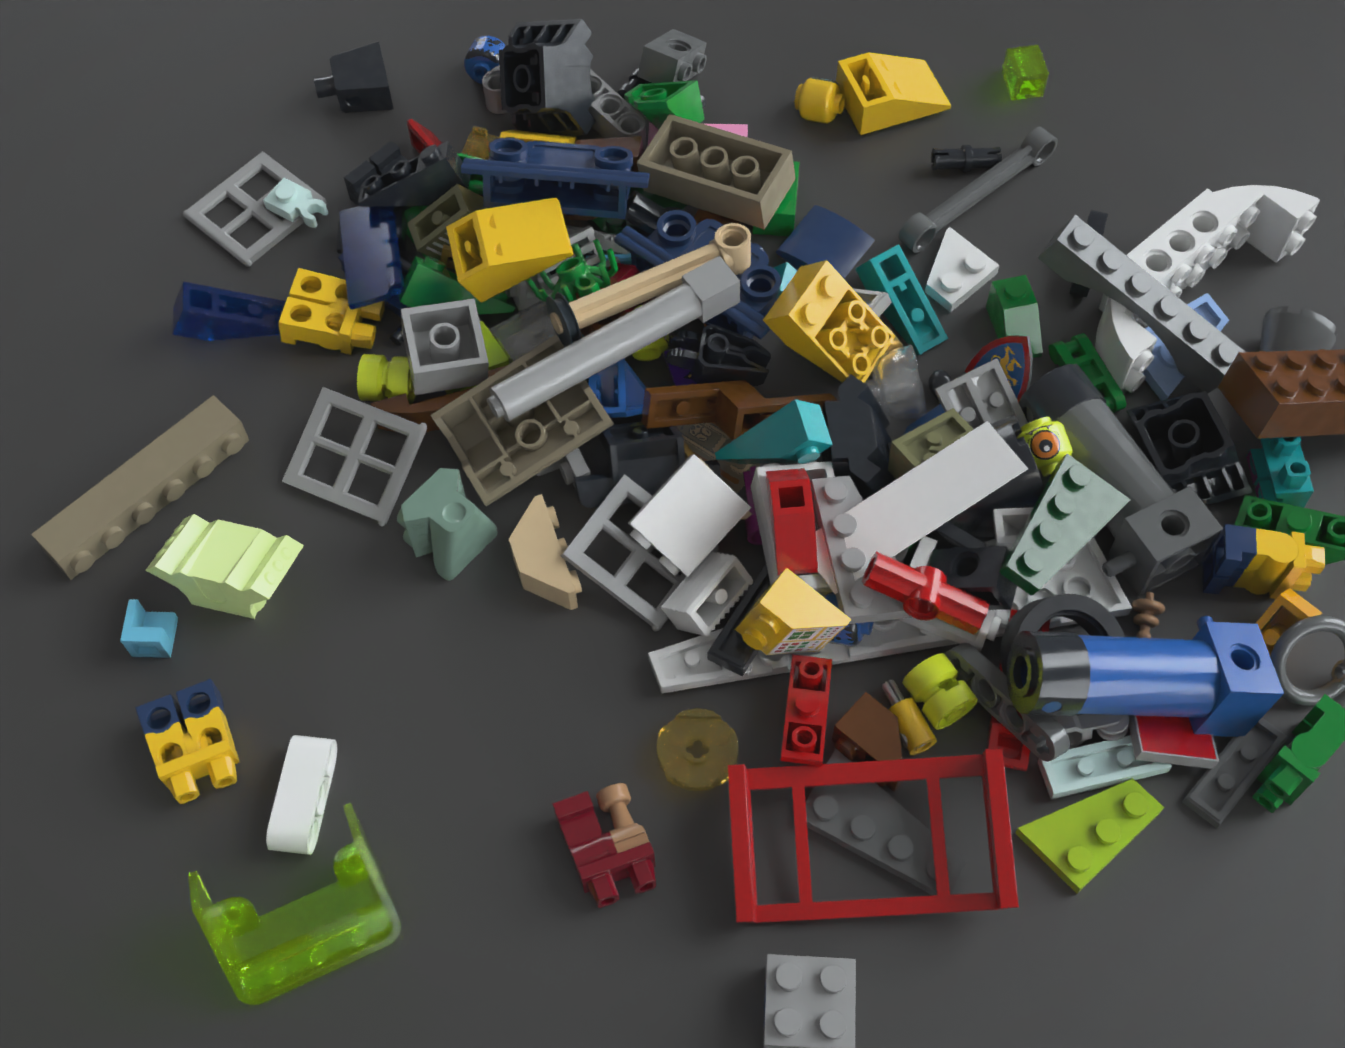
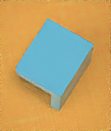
M129 599L120 641L132 657L171 658L178 617L174 612H146L137 599Z

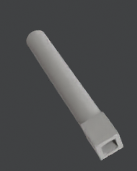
M720 256L684 274L681 285L489 388L491 396L487 398V403L497 419L503 417L509 422L689 322L699 318L704 323L740 303V280Z

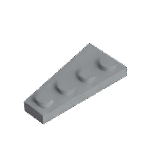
M850 476L812 479L810 485L813 506L819 529L822 528L834 575L838 592L835 594L838 608L851 619L848 624L912 618L904 611L902 602L864 586L862 583L863 577L856 581L854 579L853 572L859 571L864 566L866 558L860 549L846 548L844 540L845 537L854 533L857 526L855 518L845 512L863 501Z

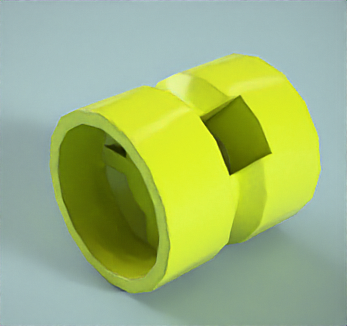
M363 354L357 373L359 399L361 401L376 402L384 400L386 397L391 398L406 393L409 404H413L416 395L414 393L408 358L394 356L388 361L384 355Z
M938 653L922 661L905 676L902 682L917 703H924L922 711L936 730L943 729L957 722L970 712L978 702V698L964 680H956L958 671L944 653Z

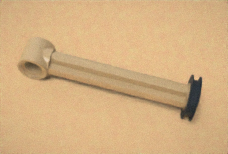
M738 223L725 224L717 229L714 239L708 245L568 303L566 298L559 292L556 293L555 300L548 296L546 298L547 311L557 336L566 347L572 344V341L576 342L581 339L580 329L672 290L682 284V276L718 256L724 260L735 275L742 274L751 265V233L744 225Z

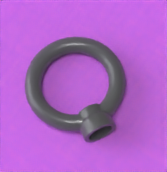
M1328 615L1312 616L1293 624L1279 637L1270 657L1284 692L1282 697L1298 705L1311 706L1316 705L1324 694L1334 699L1345 691V655L1344 660H1340L1334 665L1331 672L1332 680L1316 689L1305 690L1297 688L1289 681L1286 674V662L1290 651L1302 638L1309 634L1322 631L1331 632L1341 639L1345 652V621Z

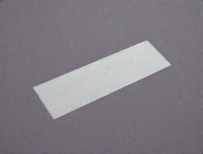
M988 421L845 512L853 516L857 523L854 533L844 538L846 548H858L864 553L866 558L864 566L859 571L853 572L855 581L863 577L870 559L876 551L892 558L1028 470L1026 465ZM820 528L816 531L818 572L833 593L836 594L838 592L823 531Z

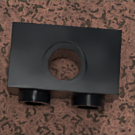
M990 545L979 548L953 547L951 549L933 550L929 566L941 570L947 577V584L987 601L989 604L988 610H1011L1017 585L999 573L1002 564L1010 552L1007 546Z

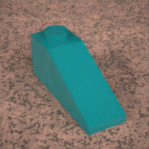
M899 244L855 268L866 290L888 293L892 303L886 308L883 315L916 355H920L949 339Z
M795 399L715 452L717 460L737 464H804L817 460L820 457V453L833 444L820 405Z

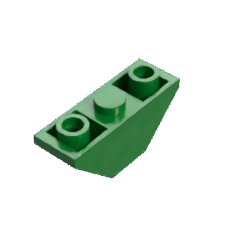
M1245 495L1235 522L1236 526L1277 531L1288 535L1292 532L1304 533L1305 545L1324 547L1325 565L1345 560V516Z

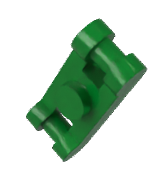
M1081 333L1072 336L1071 341L1066 343L1058 341L1049 345V355L1053 363L1058 364L1059 367L1067 364H1077L1081 367L1098 391L1101 390L1103 392L1106 404L1113 413L1126 408V399L1123 392L1086 334Z

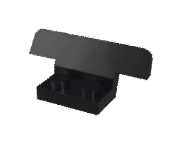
M642 422L612 425L601 432L600 441L609 456L610 473L574 477L578 501L586 508L599 507L624 474L653 496L685 462L684 439L677 426L647 429ZM717 460L704 461L720 478L719 462ZM626 497L621 504L633 503V501Z

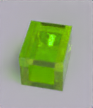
M1038 44L1006 49L1002 75L1012 101L1044 95L1049 71Z

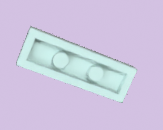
M1131 735L1117 741L1107 740L1068 749L1066 753L1049 762L1043 761L1040 758L1037 761L1051 800L1120 784L1132 778L1137 780L1168 773L1172 767L1171 764L1135 760Z

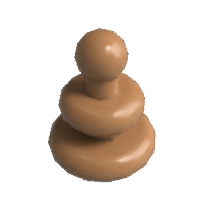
M1146 592L1145 599H1136L1131 603L1132 609L1141 613L1133 618L1134 624L1140 626V631L1137 632L1136 638H1151L1150 628H1155L1159 625L1158 618L1153 615H1160L1165 612V606L1161 602L1153 600V592Z

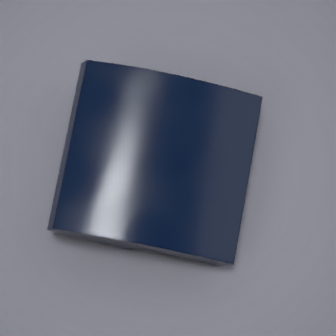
M814 205L776 253L797 271L801 266L827 260L845 279L875 240L847 219L826 208Z

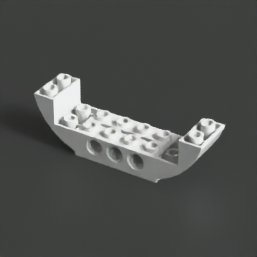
M1247 185L1230 187L1215 192L1207 188L1126 256L1179 298L1185 287H1194L1202 279L1205 271L1210 266L1213 269L1219 266L1230 249L1234 248L1237 250L1246 241L1275 263L1287 253L1290 255L1295 254L1305 241V238L1302 237L1303 233L1312 226L1317 218L1313 213L1320 199L1297 190L1277 186ZM1103 294L1099 309L1103 313L1097 328L1095 349L1123 394L1127 391L1133 393L1146 378L1143 372L1154 359L1152 351L1158 338L1141 326L1148 325L1136 314Z

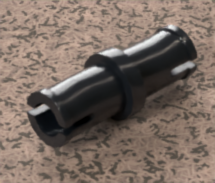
M962 145L961 148L956 149L933 148L931 163L934 164L931 165L932 170L961 169L962 172H970L972 168H992L1002 161V154H997L1001 152V148H972L971 145Z

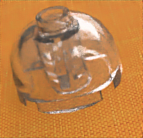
M912 345L898 347L885 352L875 363L873 379L866 381L883 412L892 418L900 420L914 419L927 414L922 381L919 378L918 364Z

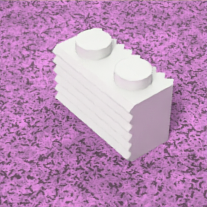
M710 552L688 577L686 576L664 602L661 609L678 630L710 636L711 630H715V625L720 624V619H725V613H729L730 607H734V602H739V596H743L744 590H748V585L753 584V579L734 555Z

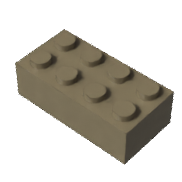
M672 114L668 115L637 162L639 172L650 173L648 188H643L644 191L764 230L796 179L791 150Z

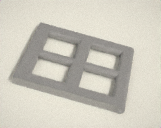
M263 151L194 205L183 211V216L246 267H250L267 251L304 223L300 216L294 222L287 219L280 220L265 208L263 199L274 188L256 201L239 187L261 170H264L278 182L286 178L310 190L313 199H320L327 204L324 197ZM229 197L242 207L244 211L223 228H220L204 215L225 198ZM251 217H254L270 229V231L246 249L233 239L230 234Z
M322 387L282 482L377 520L379 526H385L427 431L426 423L419 425ZM332 407L362 418L350 448L320 436ZM377 424L407 436L395 466L365 454ZM316 445L345 456L333 487L303 475ZM360 463L390 474L378 505L348 493Z
M624 474L561 557L652 626L653 631H660L668 620L661 606L686 576L683 573L674 576L651 553L654 549L652 545L646 550L609 521L626 497L640 508L652 497L651 494ZM601 529L631 551L614 576L584 553ZM717 544L716 547L711 551V553H712V552H715V553H716V552L719 550L718 544ZM643 562L674 584L657 608H654L626 586Z

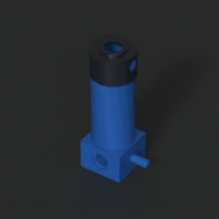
M1202 616L1197 620L1199 631L1192 640L1021 631L1014 638L1007 661L1008 692L1013 707L1020 714L1189 717L1194 734H1213V736L1225 737L1246 736L1281 698L1284 692L1258 624L1213 622L1210 616Z

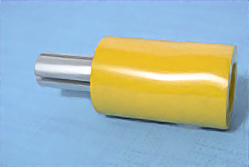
M894 680L885 682L882 688L892 704L888 710L898 717L899 734L903 746L908 749L910 755H916L928 750L937 742V739L913 698L904 699Z

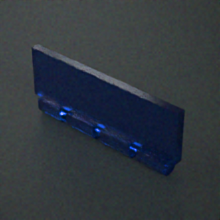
M356 206L339 211L348 306L350 309L353 310L391 299L393 295L402 293L404 291V282L394 207Z

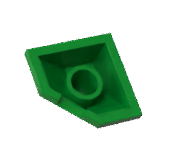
M697 80L639 84L624 94L625 101L658 130L669 114L698 123L705 120Z

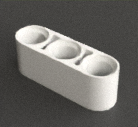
M300 735L292 736L268 824L266 837L268 850L311 855L314 852L336 764V740Z

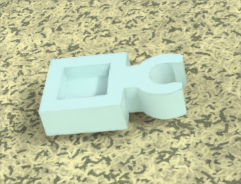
M283 178L263 199L266 209L291 222H294L300 216L303 218L304 223L312 228H316L318 225L315 216L312 215L313 213L318 212L325 216L328 214L326 204L322 200L313 199L310 190L286 178Z

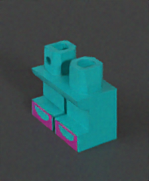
M1301 437L1261 438L1262 448L1250 449L1246 455L1252 481L1256 485L1255 492L1257 498L1305 507L1314 489L1310 479L1311 471L1309 464L1305 461L1301 448Z

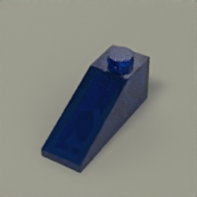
M183 281L173 305V335L205 341L280 335L278 322L286 301Z

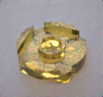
M700 708L684 710L675 715V719L670 721L667 726L665 724L661 729L657 740L658 762L665 773L667 781L673 785H678L691 791H704L715 786H722L728 781V765H736L737 735L733 728H730L726 722L721 720V716L714 711ZM694 741H701L702 747L709 749V752L702 754L701 758H694L693 754L687 753L686 748H692Z

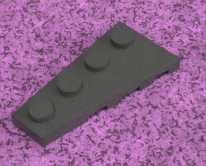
M835 748L827 764L849 763L851 761ZM876 783L816 786L813 788L806 800L807 828L927 893L937 895L931 831ZM946 844L951 894L966 861Z

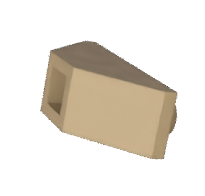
M540 494L534 496L509 538L512 557L523 589L569 610L578 608L576 593L582 592L581 584L576 570L568 571L566 560L561 557L568 546L565 538L557 539L554 529L560 528L555 509L553 506L546 507L543 496Z

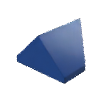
M625 358L589 377L590 388L610 418L642 414L646 386L629 366Z

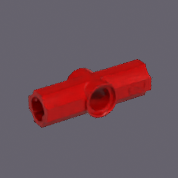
M876 551L870 559L862 578L864 586L902 602L904 611L909 616L918 620L928 621L937 618L975 635L981 628L988 613L989 604L987 601L947 584L946 575L935 567L919 566L914 569Z

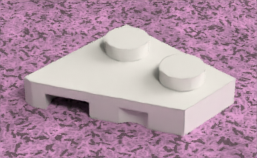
M949 227L945 232L929 275L925 293L951 313L998 273L999 265Z

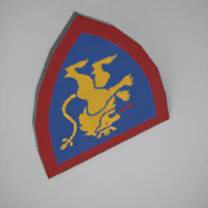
M1011 335L993 340L982 347L973 357L965 372L967 373L997 358L1019 403L1022 395L1029 389L1032 378L1033 354L1030 337Z

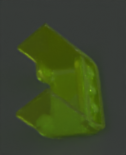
M352 803L346 804L343 807L354 842L342 847L334 857L333 868L338 881L259 916L254 905L243 897H230L213 904L197 871L188 874L192 911L236 997L241 1002L249 1005L267 1002L392 944L398 938L401 931V922Z

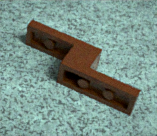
M746 380L645 388L641 422L647 429L715 422L733 441L795 399L820 405L823 414L825 402L837 401V398L831 393L765 399Z

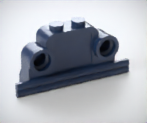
M517 138L493 140L489 144V160L464 158L461 165V173L483 175L484 208H494L556 197L560 202L562 214L625 219L630 187L648 188L650 173L631 171L633 153L624 147H599L545 141L524 142Z
M672 210L664 213L659 218L657 229L647 238L631 227L626 226L622 232L616 235L614 242L630 252L631 264L635 265L640 272H644L708 245L714 239L717 229L723 226V224L713 219H706L696 225L694 217L688 212ZM751 243V265L742 274L736 275L740 280V303L705 321L704 324L707 326L715 324L751 339L755 336L760 340L771 330L763 319L778 299L781 277L774 268L768 266V255L760 245Z

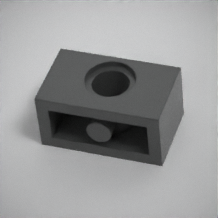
M672 29L643 46L637 77L652 83L688 81L695 75L700 74L705 67L707 56L704 53L707 42Z

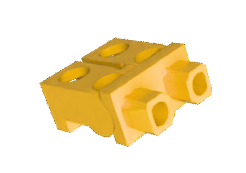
M298 268L289 292L290 297H287L278 322L281 342L296 345L297 340L319 344L331 350L340 349L341 353L349 355L352 354L354 346L372 349L376 337V326L362 323L363 318L376 321L382 320L385 311L384 298L367 294V284L356 282L354 284L348 280Z

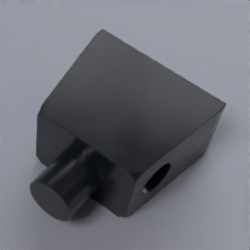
M379 42L332 56L329 59L332 75L314 79L318 99L337 95L340 109L344 113L394 109Z

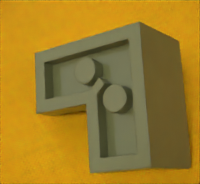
M952 408L893 440L890 448L888 471L895 479H898L974 429Z

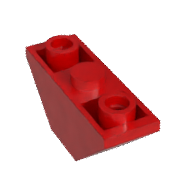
M805 468L766 471L777 576H780L786 568L794 574L818 572L814 507L810 478Z
M792 654L780 761L822 766L832 659Z

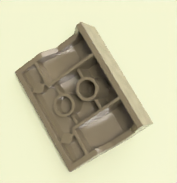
M557 335L549 338L431 415L460 459L464 472L486 507L614 425L586 380L509 422L503 417L497 419L487 403V398L491 396L489 388L563 349L564 346Z

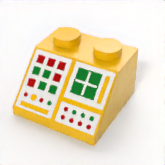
M786 568L761 595L735 630L742 635L747 645L753 649L761 650L766 655L817 652L842 631L851 619Z

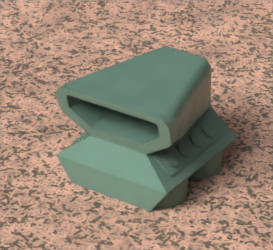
M439 468L401 505L397 515V522L406 529L403 534V540L413 548L416 558L433 552L437 573L448 581L453 580L498 533L496 525L472 502L466 499L459 469Z

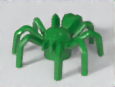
M599 239L593 240L600 259L599 267L587 265L578 243L571 245L576 257L570 258L558 265L556 272L559 279L556 284L551 282L545 271L539 273L546 286L553 291L550 297L555 300V295L559 292L570 303L577 300L575 293H578L579 297L582 298L600 290V288L610 286V278L618 271L613 249L607 250L611 269L607 272L606 257ZM528 278L526 282L536 297L546 302L548 295L545 290H539L533 280Z

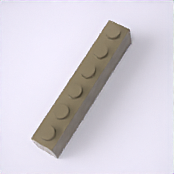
M214 395L31 535L50 559L72 580L79 573L87 571L107 551L119 546L125 537L139 526L151 521L155 514L171 501L179 499L185 490L199 479L211 474L214 468L230 455L239 452L244 444L249 441L242 422Z

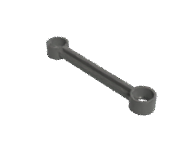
M1043 127L1035 128L1027 135L1020 148L928 214L917 213L908 219L899 232V240L914 253L923 251L933 241L937 232L1030 164L1034 166L1043 164L1056 149L1058 139Z

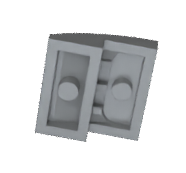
M997 358L934 389L944 412L954 408L973 429L986 421L992 424L1011 415H1015L1020 427L1028 423Z

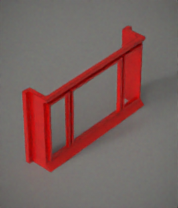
M1003 748L985 749L983 754L832 763L822 764V766L800 765L747 769L745 764L728 765L737 923L989 911L1019 907ZM982 777L993 892L950 895L940 779ZM926 780L937 895L813 902L805 787ZM792 788L800 903L758 905L751 790Z

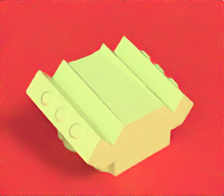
M193 514L183 519L171 537L167 539L162 549L156 554V557L147 567L146 571L177 587L187 596L192 605L255 619L257 612L270 599L304 545L287 535L276 538L262 529L219 519L209 523Z

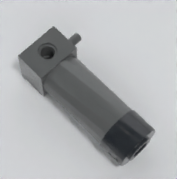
M1067 364L1058 367L1033 383L1019 401L1027 422L1030 423L1040 418L1050 417L1051 421L1062 423L1073 449L1072 457L1131 499L1105 525L1115 540L1108 553L1111 560L1103 563L1102 566L1104 574L1112 577L1121 572L1139 597L1201 566L1223 528L1191 486L1177 493L1172 491L1107 406L1104 397L1077 364Z

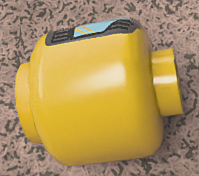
M810 77L804 84H800L796 90L795 109L799 110L800 116L805 120L828 124L835 119L837 114H842L846 97L845 94H841L840 85L836 81Z

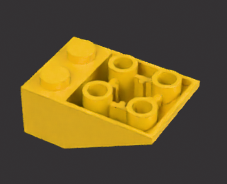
M868 52L838 61L836 82L840 85L841 94H845V108L860 135L951 109L949 100L925 60Z
M556 197L476 210L446 226L458 282L481 303L574 255L560 202Z
M827 260L801 266L763 319L786 346L842 383L850 374L865 383L896 337Z

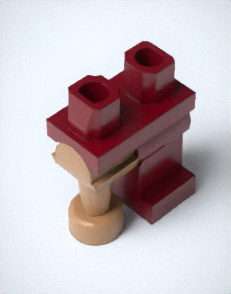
M625 783L607 786L596 794L600 809L603 812H610L614 825V830L602 833L588 791L552 803L556 820L581 880L584 892H590L598 908L606 907L620 900L614 882L630 877L635 894L644 893L656 888L654 867H656L655 854L645 829L642 825L634 823L626 807L631 801V795Z

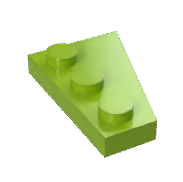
M1132 778L1018 827L1015 834L1078 894L1162 812L1164 807Z

